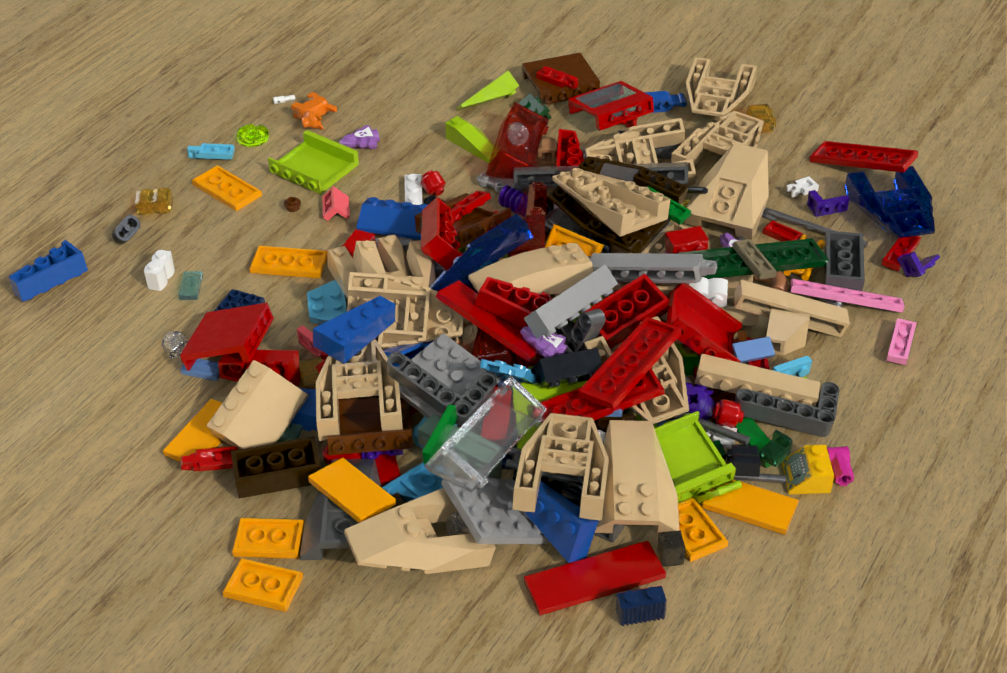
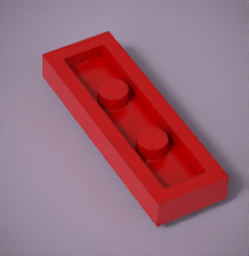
M904 231L882 259L881 265L899 271L901 265L897 258L903 254L913 252L919 245L921 237Z

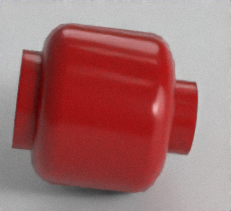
M429 170L423 174L421 185L428 195L439 196L444 192L446 182L438 171Z
M722 399L719 403L716 402L712 412V418L715 419L716 424L734 428L738 423H742L744 417L741 405L738 402Z

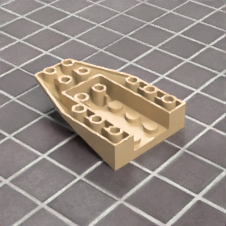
M734 143L701 180L698 187H706L708 192L692 196L686 207L691 210V216L685 220V224L702 227L704 221L735 228V236H743L745 239L753 240L769 198L768 150Z
M573 168L571 171L560 172V174L552 176V180L620 237L668 219L670 199L664 197L662 193H655L647 187L635 185V182L584 171L580 168Z

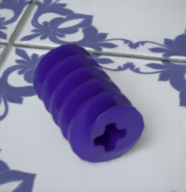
M509 185L504 186L499 194L498 201L502 207L506 209L511 208L512 212L524 218L530 217L535 212L537 200H532L531 196H527L525 193H521V191L511 188Z
M699 387L687 388L688 412L694 413L698 411L699 418L703 420L712 417L715 405L713 399Z

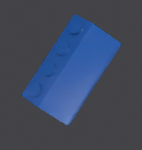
M376 197L367 198L362 204L356 229L370 233L396 235L398 237L421 240V234L416 232L415 215L421 213L427 204L414 205L411 202L400 203L391 199L378 200Z

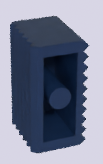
M662 586L616 593V612L621 626L665 619L667 600Z

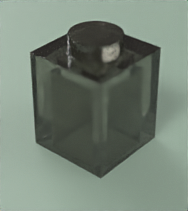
M681 530L661 532L658 535L657 551L663 567L684 565L685 545Z

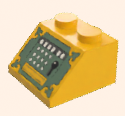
M805 445L782 460L781 464L783 473L786 475L788 494L831 493L834 473L826 445Z

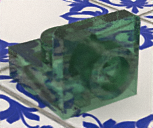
M775 430L772 440L759 451L760 458L776 467L791 454L793 440L782 432Z

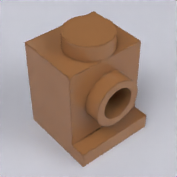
M542 139V145H539V164H555V139Z

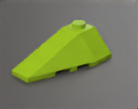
M508 70L456 109L458 111L504 98L506 95L510 97L517 92L515 89L519 85Z
M458 116L445 122L447 140L491 165L503 159V154L478 127Z

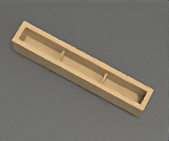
M740 280L733 293L735 309L770 318L771 309L810 315L808 329L842 338L850 325L848 310L845 308L756 283Z
M701 354L694 383L735 394L740 389H749L814 407L818 401L820 382L706 354Z

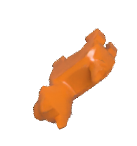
M314 92L307 95L312 100L306 101L303 104L295 102L291 105V109L296 111L292 113L293 118L301 120L304 128L310 127L323 130L321 116L325 115L328 111L337 112V106L329 104L324 97Z

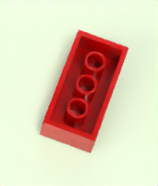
M643 274L583 313L595 309L603 311L605 314V324L597 338L603 336L611 349L627 339L646 317H661L668 312L669 299L646 274Z

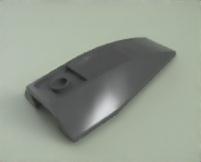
M333 459L331 464L339 459ZM345 459L381 487L374 459ZM318 491L304 523L300 560H323L324 549L350 548L344 530L358 524L355 519L320 491Z

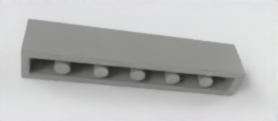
M605 264L526 316L524 320L536 338L545 335L547 338L556 332L555 327L560 329L568 323L566 319H569V321L580 315L578 311L583 313L591 307L590 303L594 305L601 301V295L604 298L614 292L612 288L618 283Z

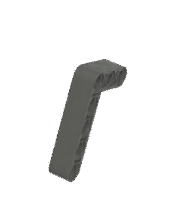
M595 309L582 313L576 323L566 319L568 322L560 329L555 327L556 333L566 337L565 343L572 352L585 350L584 342L597 338L605 324V314L602 310Z
M400 352L391 353L387 360V374L442 415L449 404L456 406L457 421L455 424L459 426L469 423L493 395L497 384L496 375L490 371H485L460 396ZM397 363V364H399L400 366L396 367V366H393L392 364ZM409 375H414V376H416L417 378L412 379V378H410V377H408V376H409ZM487 382L490 386H486L483 383ZM425 387H431L433 390H426ZM470 397H477L479 400H473ZM441 399H447L450 402L444 403ZM458 411H464L466 414L461 415Z
M823 383L816 407L749 389L738 390L734 402H738L741 405L744 417L826 437L830 434L836 419L840 390L835 383Z

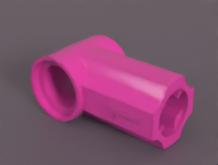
M848 446L827 447L835 483H838L840 486H847L854 480Z

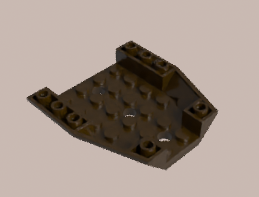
M590 156L578 166V168L584 171L635 182V185L640 187L649 186L681 205L689 189L688 186L643 166ZM560 186L548 195V198L584 231L631 253H642L671 221L667 219L620 237L591 215Z

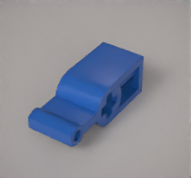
M667 91L644 92L653 97L654 112L652 113L667 112L673 106H687L683 93L670 95Z

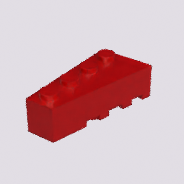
M559 129L555 166H579L584 161L583 151L580 150L576 131Z
M437 197L422 210L421 250L426 256H430L448 271L463 259V254L458 251L460 243L455 240L457 231L453 227L454 220L451 208Z
M487 277L479 290L475 305L523 328L528 327L524 318L553 298L549 297L550 294L542 292L538 294L531 292L530 288L513 287L512 283Z
M256 350L252 360L244 363L239 353L224 355L218 362L220 378L235 382L240 380L253 360L272 369L296 387L301 382L299 353L295 350Z

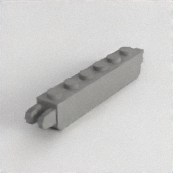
M593 253L592 256H587L592 262L594 271L606 264L617 282H632L641 275L646 274L653 283H698L701 281L702 276L715 274L717 270V262L703 259L702 254Z

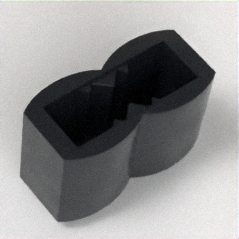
M731 444V449H727L728 464L732 463L736 468L735 476L759 477L760 455L758 454V446Z

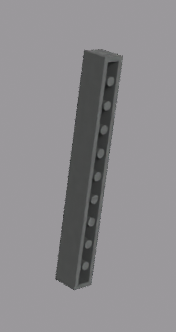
M687 162L632 164L643 166L681 184H688ZM578 166L515 167L514 189L558 187L559 185L552 180V176L558 175L560 172L571 171L573 168H578Z

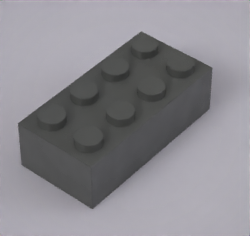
M826 230L824 254L829 259V262L824 266V284L863 291L865 281L863 233Z

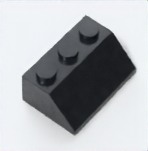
M598 347L539 359L531 368V373L537 376L536 381L541 388L548 386L549 389L561 386L560 384L562 383L573 385L579 383L581 379H587L588 381L602 366Z

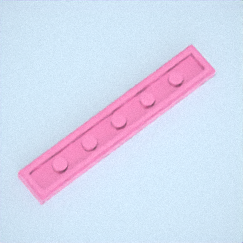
M793 278L790 281V292L901 313L904 310L902 298Z

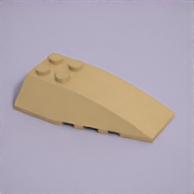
M568 243L560 246L552 245L505 258L470 274L469 280L478 293L486 278L491 277L512 283L513 287L530 288L531 292L538 294L544 292L554 294L556 297L594 272L591 260L577 243Z
M349 272L347 311L378 296H382L396 304L395 322L375 338L382 349L434 341L443 333L449 338L462 336L464 317L435 297L438 291L424 285L422 287L412 284L411 281L396 279L391 275Z
M610 420L603 443L609 457L602 521H598L595 533H613L614 524L656 525L657 534L679 535L677 492L652 421Z

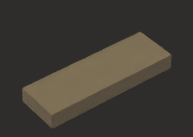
M750 239L733 242L732 247L759 280L776 277L777 271Z

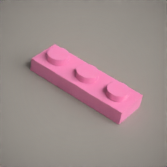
M897 318L886 361L902 365L907 364L917 322Z

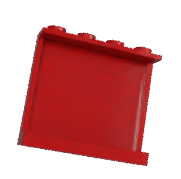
M679 283L670 292L667 315L668 324L681 328L682 334L678 337V340L699 355L706 354L740 363L741 361L733 356L731 346L734 343V334L742 328V323L687 283Z
M268 303L206 312L180 354L181 361L187 371L191 370L195 361L199 358L239 353L243 363L250 362L274 320Z

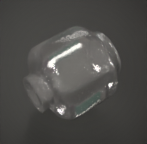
M515 122L509 125L506 135L512 144L522 145L528 140L529 132L525 125Z
M169 331L163 336L161 346L171 359H181L180 354L188 340L180 331Z
M458 511L449 515L445 525L449 536L471 534Z

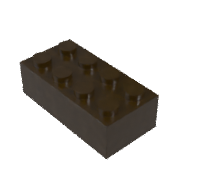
M315 436L231 451L239 499L310 486L312 484L309 483L308 476L321 470Z

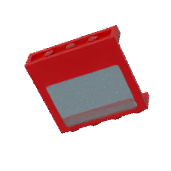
M623 81L568 98L569 114L584 110L595 117L596 129L599 131L654 112L653 97Z

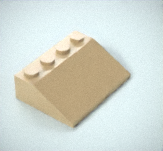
M253 360L209 421L207 427L215 437L233 447L236 446L239 450L273 444L281 437L308 398V394L272 369Z

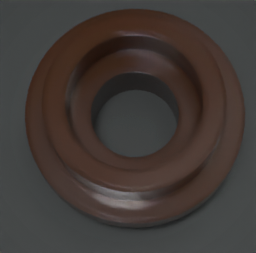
M289 197L284 201V207L287 211L296 212L300 209V199Z

